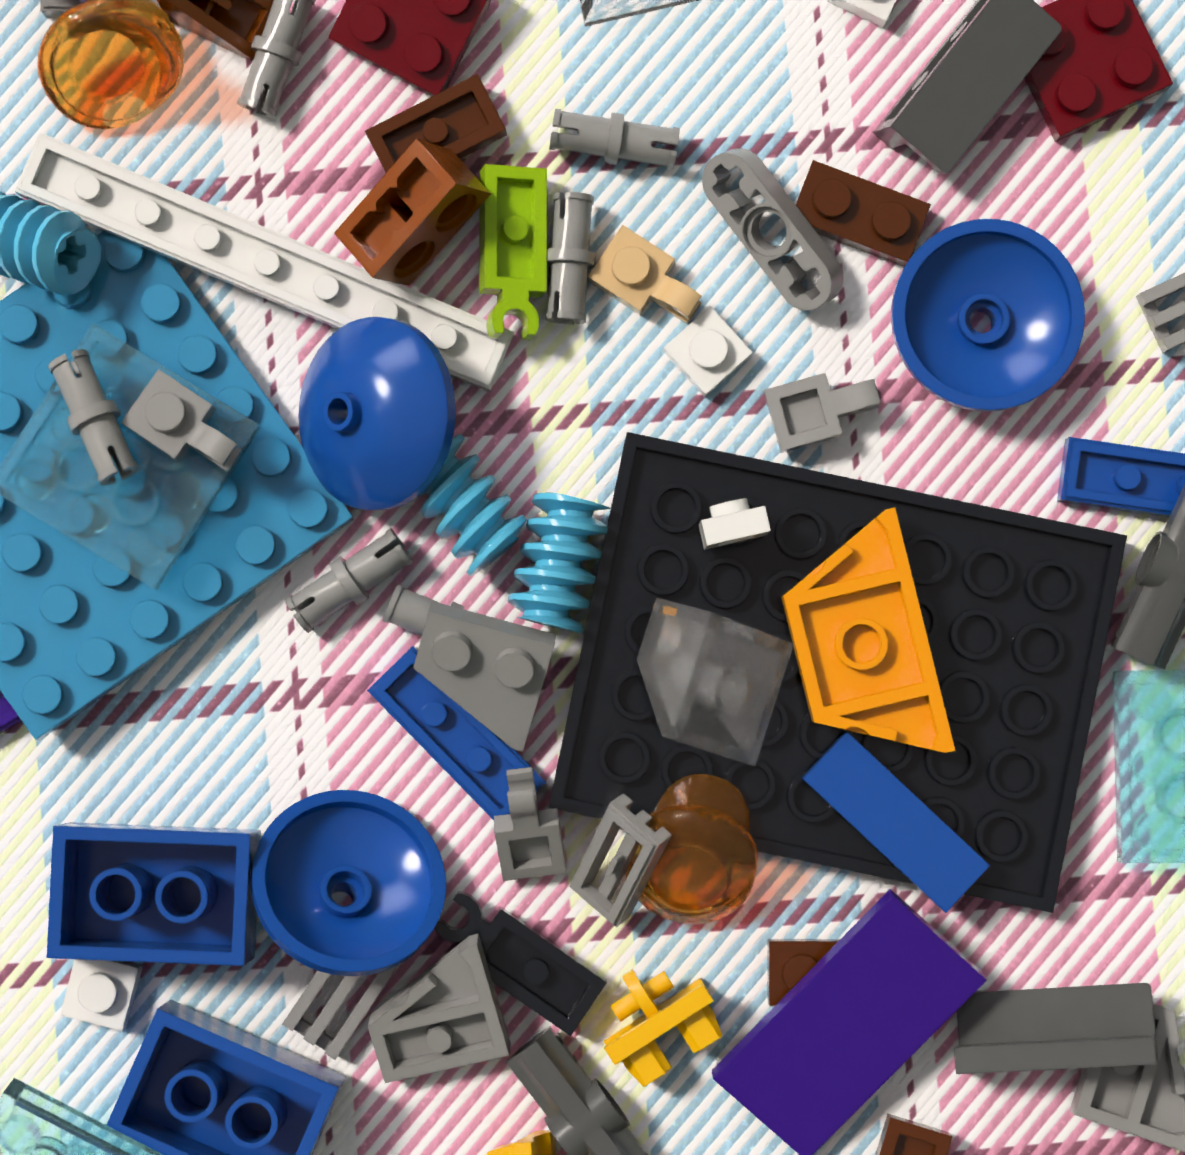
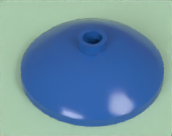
M1000 219L970 220L955 224L938 232L921 245L909 259L899 276L893 293L891 305L892 333L898 353L906 368L920 385L931 394L949 404L964 409L1001 411L1018 407L1036 399L1056 384L1066 373L1079 350L1085 325L1084 298L1072 266L1062 252L1047 238L1026 226ZM982 312L989 317L991 328L988 332L980 333L972 328L970 324L972 313Z
M367 317L344 325L334 332L319 348L306 372L301 389L298 415L299 433L305 455L314 474L329 494L353 508L389 510L411 502L430 486L442 469L448 456L455 428V394L451 376L442 355L433 342L416 327L404 321L384 317Z
M335 790L314 794L294 803L269 825L259 842L253 860L251 893L261 924L272 940L286 954L305 966L320 972L339 976H365L380 973L401 964L425 944L436 927L443 910L446 895V874L440 852L433 838L411 813L398 804L375 794L355 790ZM335 892L347 893L352 898L353 903L348 906H341L333 900L332 894Z

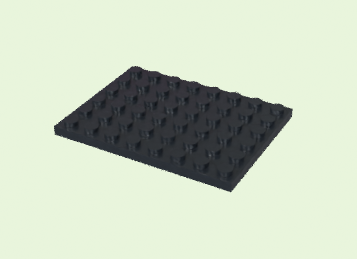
M627 432L611 505L612 509L610 510L607 524L608 531L605 534L602 556L598 567L548 808H558V810L602 819L610 802L624 793L633 801L629 810L634 815L644 810L652 817L648 827L653 830H658L663 826L672 834L912 883L801 779L846 731L990 865L964 895L1053 913L1127 535ZM747 498L750 509L760 506L766 507L771 529L766 536L704 550L698 525L701 520L712 518L709 507ZM894 507L896 508L956 750L948 753L813 723L782 602L784 594L880 513Z

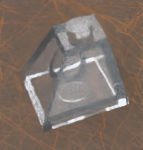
M656 597L637 662L662 737L755 766L793 649V643L716 613Z

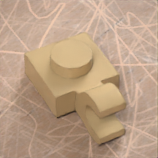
M624 225L620 227L587 276L588 282L640 316L652 300L670 314L688 324L701 305L699 300L702 296L686 284L668 277V274L675 265V258Z

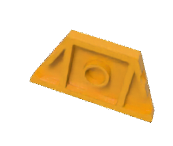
M896 508L886 509L782 596L811 720L813 723L942 753L956 751Z

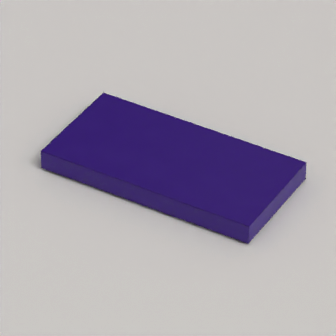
M889 889L712 1069L713 1080L799 1155H813L987 979L978 967L895 892Z

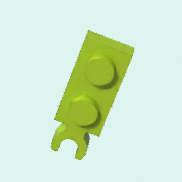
M485 164L480 170V182L488 189L491 195L479 207V294L497 295V305L491 310L487 318V332L490 338H499L504 331V315H514L522 324V340H530L538 331L539 316L535 307L529 302V297L541 298L547 292V169Z

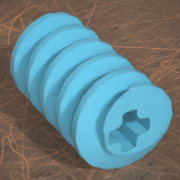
M0 191V275L7 278L11 277L22 283H30L38 288L48 289L60 295L75 294L84 289L95 276L101 260L102 244L96 233L86 228L81 217L71 211H60L53 206L41 205L36 201L24 200L16 195H6Z
M462 434L453 436L448 456L437 477L418 497L430 494L420 510L426 519L445 514L436 529V533L441 539L457 534L461 535L451 551L455 558L459 559L476 554L467 571L471 577L494 562L519 540L517 535L527 519L524 515L504 520L502 514L510 503L511 498L508 494L490 500L487 498L486 494L496 479L492 474L478 479L471 477V473L480 461V458L477 454L458 459L455 456L465 440Z
M553 492L537 493L533 495L532 502L536 507L547 513V517L528 519L526 528L540 537L541 542L524 543L520 547V553L534 562L535 566L515 569L513 575L515 579L527 586L529 591L509 594L507 601L523 613L521 617L517 618L566 631L583 633L584 626L568 615L570 610L589 608L590 601L577 593L575 586L593 584L596 581V576L581 567V562L583 560L601 558L602 551L587 542V538L591 535L607 534L608 527L594 518L593 514L594 511L612 508L569 495Z

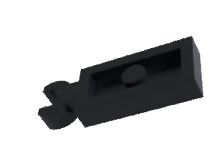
M458 891L453 900L468 911V923L464 927L454 928L447 922L439 919L435 927L436 932L443 939L456 943L462 942L470 935L479 934L493 983L571 1036L607 984V979L503 907L499 910L493 921L490 922L482 916L481 906L472 895Z

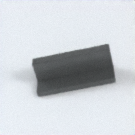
M977 0L872 133L891 149L906 144L940 174L951 172L1060 34L1061 25L1034 0Z
M1148 983L975 992L957 1010L959 1046L954 1047L956 1074L1157 1065L1159 1062L1152 987Z

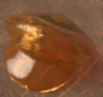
M86 0L60 15L48 28L42 38L37 59L38 76L52 104L69 120L95 129L120 128L146 117L166 102L175 92L184 70V49L180 34L175 30L174 24L170 22L168 14L152 0Z
M693 774L683 777L667 789L654 812L649 814L652 820L648 827L656 832L663 826L672 836L638 901L648 910L664 919L682 924H704L718 921L732 914L747 899L757 874L758 850L755 841L749 833L748 807L742 794L734 785L722 778L707 774ZM639 844L625 872L626 878L643 847L641 844Z

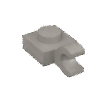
M159 369L121 421L127 429L178 463L188 449L192 448L228 472L242 453V450L237 447V443L207 425V422L216 411L214 406Z
M826 373L764 390L780 453L841 437L843 432L839 417L879 408V404H881L874 379L831 391Z
M532 767L506 770L509 786L507 796L510 814L494 816V834L503 881L567 873L558 808L538 810Z

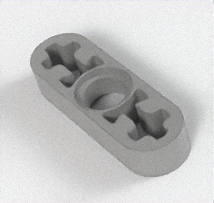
M743 148L732 149L710 159L702 174V185L707 198L785 300L793 307L806 311L817 309L833 300L839 294L843 285L844 276L839 261L761 159L752 151ZM738 167L744 176L738 183L740 188L731 191L725 182L731 176L729 170ZM762 195L765 201L753 206L745 213L743 206L752 203L751 198ZM765 212L777 214L785 223L786 238L781 246H773L767 243L761 236L759 222ZM800 245L803 252L793 256L794 260L785 264L780 257L794 251ZM815 268L819 271L821 278L817 280L815 288L807 290L801 281L806 277V271Z

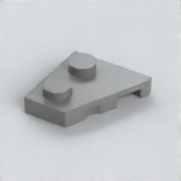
M431 601L413 668L512 749L523 752L555 646L556 634Z
M479 934L468 936L370 1015L367 1026L385 1083L510 1056L511 1042Z
M1153 1003L1159 1059L1157 1065L1083 1068L1069 1111L1076 1116L1185 1152V1071L1179 1062L1177 1048L1180 1044L1176 1013L1169 1008Z

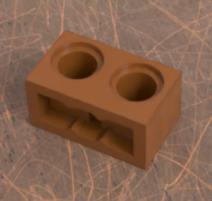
M416 138L334 234L372 278L410 286L491 193L453 150Z

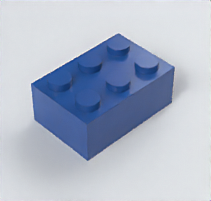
M75 822L53 826L46 958L245 966L255 958L257 913L251 893V870L260 842L261 830Z
M169 1000L157 1008L104 1131L157 1155H313L346 1076L174 1000Z

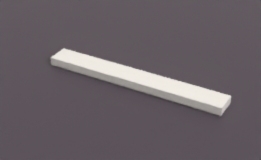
M40 132L15 189L16 194L21 197L36 201L41 205L53 206L60 211H71L80 216L82 221L88 225L339 329L352 321L367 317H384L404 321L419 329L433 342L442 355L451 377L487 392L491 391L515 333L504 328L503 334L499 338H490L486 327L487 320L404 285L372 278L365 269Z

